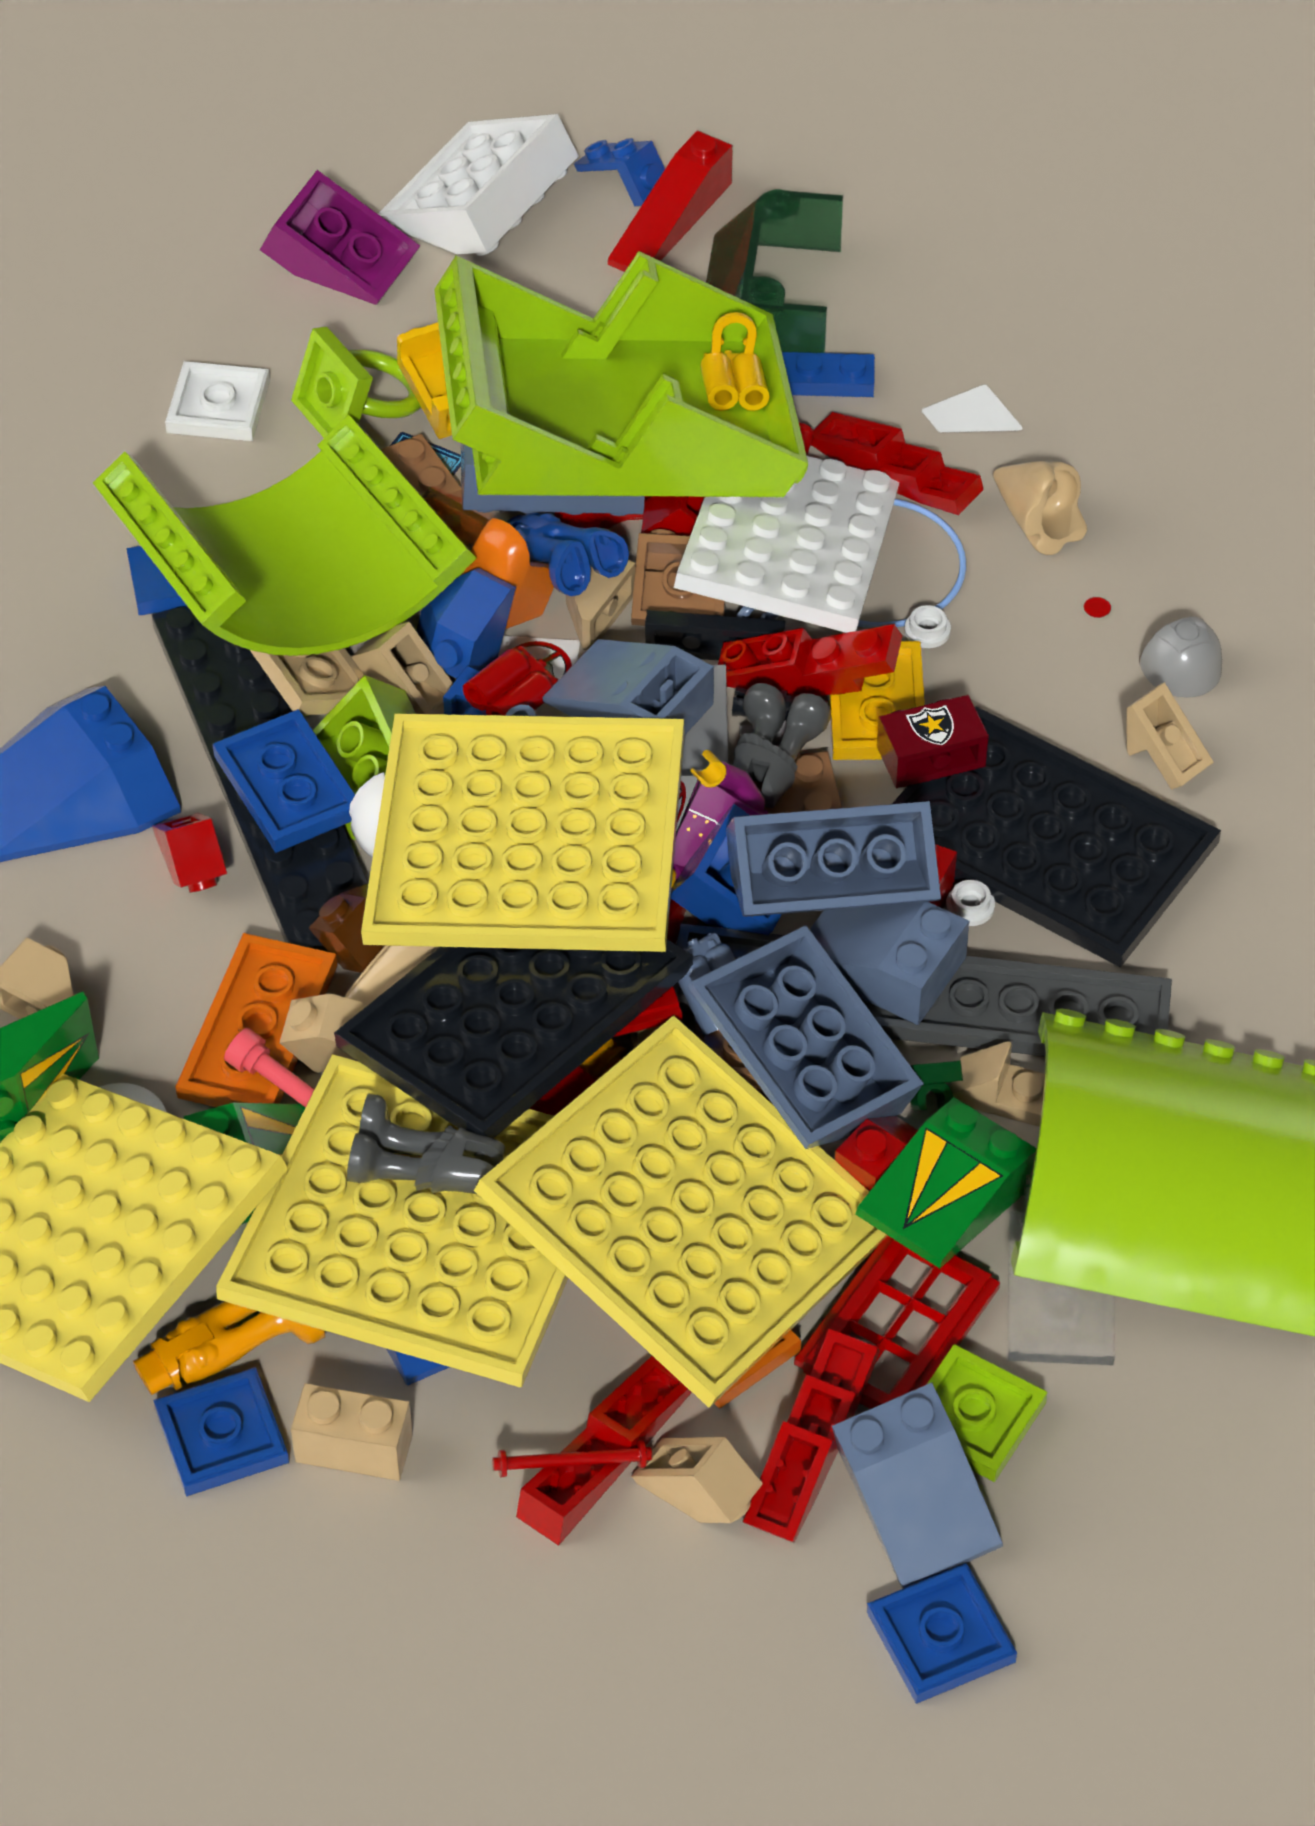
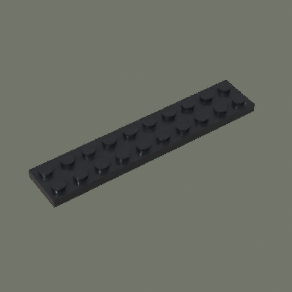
M188 606L151 614L154 630L284 941L328 952L309 927L320 916L319 911L328 900L340 895V893L368 883L343 825L275 853L217 762L213 752V743L293 712L249 649L234 645L215 635L198 621Z

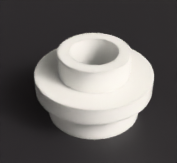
M925 605L913 610L905 622L904 631L909 641H920L921 648H936L943 645L949 639L951 625L946 614L940 608Z
M977 880L959 882L949 892L946 899V910L969 920V926L984 924L992 917L995 909V900L989 888Z

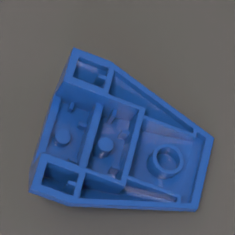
M106 686L87 688L47 707L0 748V862L140 833L181 813L180 805L152 745Z

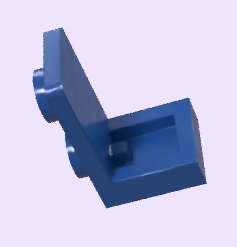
M632 138L624 139L618 143H607L606 140L597 141L589 145L584 150L585 155L574 163L577 172L618 170L634 207L642 206L665 170L652 141L634 142Z

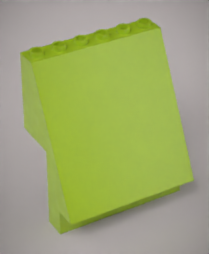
M638 251L594 318L457 255L434 288L452 439L472 448L478 495L784 497L794 483L797 484L803 479L808 468V460L773 314ZM727 313H744L756 325L757 336L754 353L761 360L770 397L765 407L760 410H746L737 401L734 407L720 411L715 410L708 403L700 364L704 353L711 352L714 324ZM732 323L723 329L721 338L724 339V344L721 345V352L724 353L726 350H731L732 353L744 352L745 345L742 340L747 337V328L744 325Z

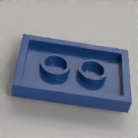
M299 709L213 743L214 757L275 853L351 822L352 818L349 814V809L355 794Z

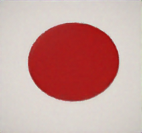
M1092 597L1085 601L1084 611L1092 617L1100 618L1110 613L1111 605L1104 598Z

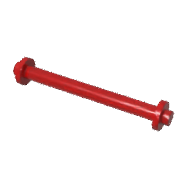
M637 1441L636 1448L506 1456L505 1450H499L498 1457L492 1458L493 1471H499L500 1478L507 1477V1470L622 1462H637L639 1468H645L647 1461L652 1460L651 1447L645 1446L644 1441Z

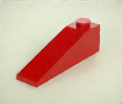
M697 130L675 153L608 257V265L625 272L638 251L661 261L732 184L733 145Z

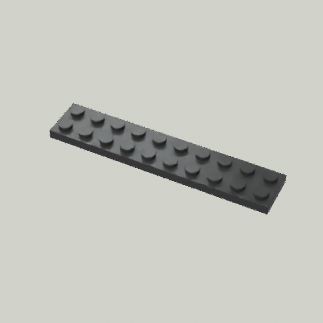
M681 924L677 946L684 949L689 946L688 941L697 938L699 941L708 936L707 934L716 933L721 943L728 945L735 959H738L785 935H763L734 929ZM966 956V959L919 1025L870 1002L861 1000L890 1039L986 1049L1004 1042H1012L1011 1053L1046 1056L1045 1044L1041 1043L1038 1028L1042 1012L1055 1015L1056 1009H1069L1080 1012L1086 1016L1085 1021L1105 1025L1106 1019L1126 1021L1136 1026L1135 1031L1152 1035L1155 1034L1156 1029L1168 1030L1172 979ZM677 982L673 987L682 1015L694 1016Z

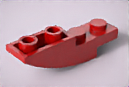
M895 624L812 639L804 628L723 643L718 665H726V687L735 689L737 686L749 689L752 685L764 683L775 687L777 690H788V695L798 696L802 693L820 696L862 691L865 677L893 673L895 671L903 635Z

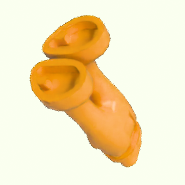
M223 1301L195 1317H189L178 1322L176 1328L168 1332L164 1338H159L150 1343L153 1351L132 1362L147 1390L153 1395L170 1385L175 1390L182 1388L180 1376L187 1383L212 1376L229 1367L262 1343L278 1335L292 1332L306 1344H314L326 1337L325 1331L263 1312L242 1325L231 1329L241 1320L259 1311Z

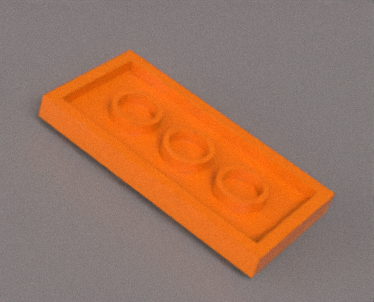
M243 933L175 1086L177 1098L213 1107L233 1102L280 1104L284 1091L258 1072L251 1074L247 1070L244 1072L238 1071L224 1060L225 1052L232 1040L243 1029L250 1028L265 1039V1046L270 1049L269 1056L293 1073L298 1058L279 1043L291 1000L326 994L338 966L337 955L331 952Z

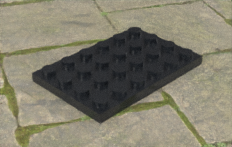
M976 706L975 709L988 733L986 767L907 786L892 804L930 801L935 844L957 852L956 882L959 883L964 880L982 882L989 888L996 903L1121 968L1218 845L1221 830Z
M668 939L666 952L440 947L335 1031L336 1047L458 1129L462 1127L473 1133L495 1138L687 975L693 965V955Z

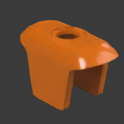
M492 518L481 530L471 549V552L477 559L461 575L480 568L516 587L505 628L507 629L540 617L544 613L554 586L549 577V564L530 562L526 541L511 524L501 519Z

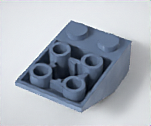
M598 639L543 696V702L571 717L684 719L686 735L714 704V666L676 646Z

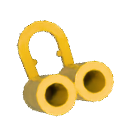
M727 313L717 320L712 330L711 352L704 353L700 364L708 403L715 410H728L739 401L744 409L756 411L765 407L770 398L761 360L754 353L757 336L756 325L744 313ZM740 323L747 328V337L742 340L745 345L744 352L732 353L731 350H726L724 353L721 352V345L724 344V339L721 338V335L727 325Z

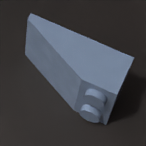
M916 902L824 910L812 925L810 931L861 999L919 1025L966 959L970 921L932 903Z
M932 1383L832 1426L840 1456L902 1589L1003 1547L1001 1537L957 1434Z

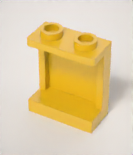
M437 322L421 328H413L406 333L398 335L397 364L440 440L452 436L439 325Z

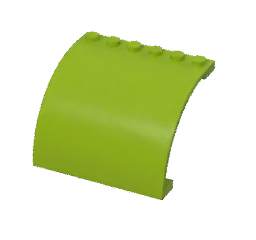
M349 414L317 445L321 451L300 469L265 490L229 503L194 508L172 507L140 465L126 451L93 482L100 494L198 621L220 638L256 652L289 656L312 655L340 650L367 641L385 633L420 611L477 559Z
M1056 1009L1055 1015L1042 1012L1038 1033L1041 1043L1045 1044L1046 1050L1043 1104L1034 1170L1020 1241L1015 1240L1011 1256L1014 1276L1315 1337V1060L1306 1059L1303 1065L1284 1062L1285 1057L1269 1050L1256 1049L1254 1055L1235 1052L1234 1045L1220 1040L1206 1039L1204 1045L1186 1042L1183 1034L1171 1030L1156 1029L1155 1034L1152 1035L1135 1031V1025L1122 1020L1106 1019L1105 1025L1085 1021L1086 1016L1084 1014L1069 1009Z

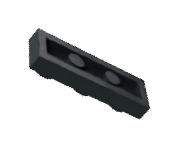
M647 610L645 643L676 646L699 659L719 660L723 643L785 631L786 621Z

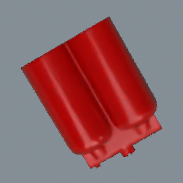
M520 645L516 649L506 650L463 685V693L466 700L474 708L486 710V715L505 716L511 708L517 705H528L534 711L545 703L543 702V696L553 687L558 678H555L545 668L546 662L543 659H535Z

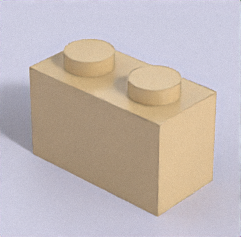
M304 1383L291 1426L295 1462L400 1481L413 1436L410 1403L403 1400Z

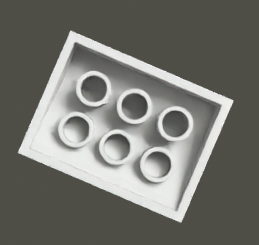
M558 114L467 122L378 215L401 232L452 253L486 255L498 247V241L508 230L520 224L524 213L544 198V192L554 182L566 175V169L579 156Z

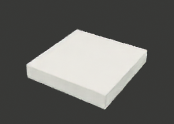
M184 361L165 421L166 432L253 441L270 383L269 369Z

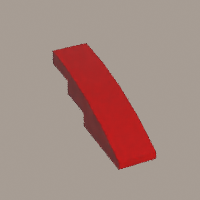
M832 412L813 430L814 438L811 446L831 459L841 461L846 466L865 471L877 470L884 472L891 479L899 482L897 494L920 504L959 515L984 490L981 475L945 467L941 452L905 443L901 428Z
M828 1329L810 1375L806 1374L788 1421L782 1422L760 1477V1481L763 1484L752 1497L751 1506L743 1520L744 1524L795 1543L838 1453L832 1426L854 1416L880 1354V1349L877 1346Z

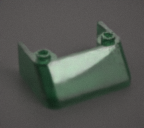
M780 189L771 190L758 197L714 235L706 283L773 314L782 352L826 353L827 307L785 303V288L779 281L769 277L753 276L758 246L841 252L844 195L784 191Z

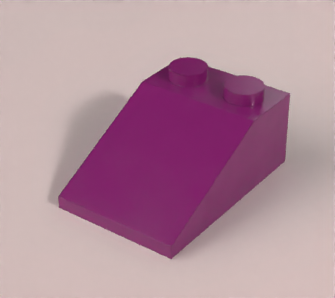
M316 170L273 225L260 251L297 277L377 305L417 252L420 245L323 173Z

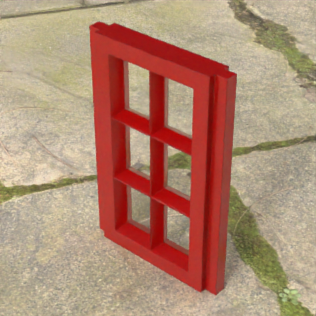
M887 1236L876 1247L796 1356L794 1365L803 1369V1373L810 1375L828 1329L845 1335H849L852 1331L876 1344L880 1349L878 1359L887 1350L910 1363L889 1394L867 1383L860 1404L869 1409L877 1407L927 1385L954 1344L959 1346L999 1290L1000 1282L992 1278V1274L956 1255L939 1269L893 1238ZM906 1255L932 1267L911 1297L886 1284ZM940 1273L966 1285L945 1315L920 1302ZM879 1293L904 1305L883 1336L858 1324V1321ZM913 1310L938 1323L917 1354L892 1342Z

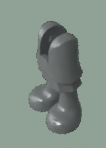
M757 683L746 691L743 701L744 712L753 726L752 733H744L737 742V746L734 749L733 766L748 772L753 781L763 783L761 793L765 798V808H773L795 781V772L798 768L795 759L807 742L825 731L831 718V710L828 704L819 696L805 693L796 696L789 708L782 740L779 747L775 746L772 742L783 726L786 716V703L782 693L775 687L764 683Z
M368 1093L362 1110L359 1133L355 1134L350 1151L347 1181L367 1183L378 1179L415 1180L417 1191L431 1188L432 1193L453 1191L477 1194L474 1189L479 1180L504 1159L505 1145L494 1138L473 1133L462 1127L456 1130L449 1125L444 1132H428L399 1126L390 1121L386 1101L379 1095ZM397 1154L422 1156V1158H414Z

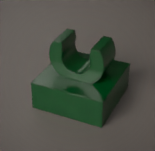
M961 1060L910 1065L923 1082L922 1087L910 1101L912 1109L914 1111L927 1110L926 1095L930 1090L937 1096L938 1109L948 1103L953 1098V1093L945 1083L963 1081Z

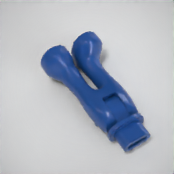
M539 513L517 515L505 521L511 524L526 541L530 561L549 563L551 583L557 591L565 595L577 596L586 590L590 582V565L596 573L611 578L622 573L628 563L629 551L624 538L610 530L598 527L586 529L574 527L561 522L559 518L548 513L542 515Z

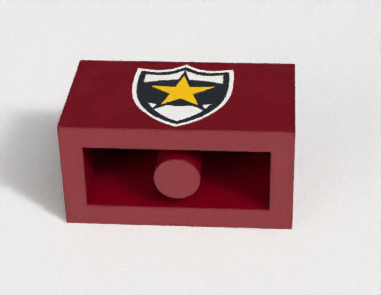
M969 694L952 699H942L935 703L907 710H897L890 714L879 716L877 749L896 789L986 767L988 733Z

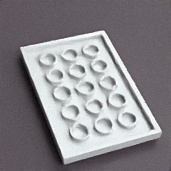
M807 456L808 468L803 479L797 484L794 483L784 497H705L679 565L674 588L846 633L857 631L896 499L899 482L891 479L881 471H865L846 466L841 461L835 459L822 460Z

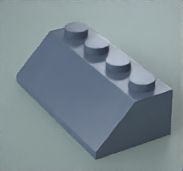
M930 801L733 817L726 828L731 879L743 917L941 900Z

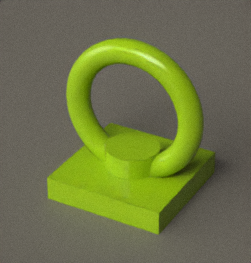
M328 327L312 328L291 401L323 438L348 414L359 424L362 413L378 418L395 419L410 416L421 408L400 370L396 358L376 351L348 350ZM364 367L380 370L395 377L406 387L408 396L397 401H383L367 397L373 377Z

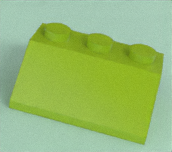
M364 675L313 729V732L355 795L358 789L373 776L383 772L384 774L386 773L394 715L416 714L405 690ZM351 822L344 824L350 838L356 840L350 827Z

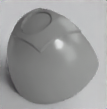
M1199 617L1179 619L1165 625L1153 635V638L1146 645L1140 660L1141 669L1153 686L1157 687L1165 682L1173 696L1185 698L1201 696L1211 691L1221 678V644L1216 633L1203 619Z

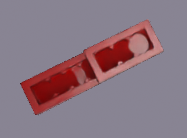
M651 1356L589 1413L586 1429L560 1453L636 1448L637 1441H644L646 1446L692 1392L656 1358ZM631 1462L543 1468L521 1488L516 1518L559 1546Z

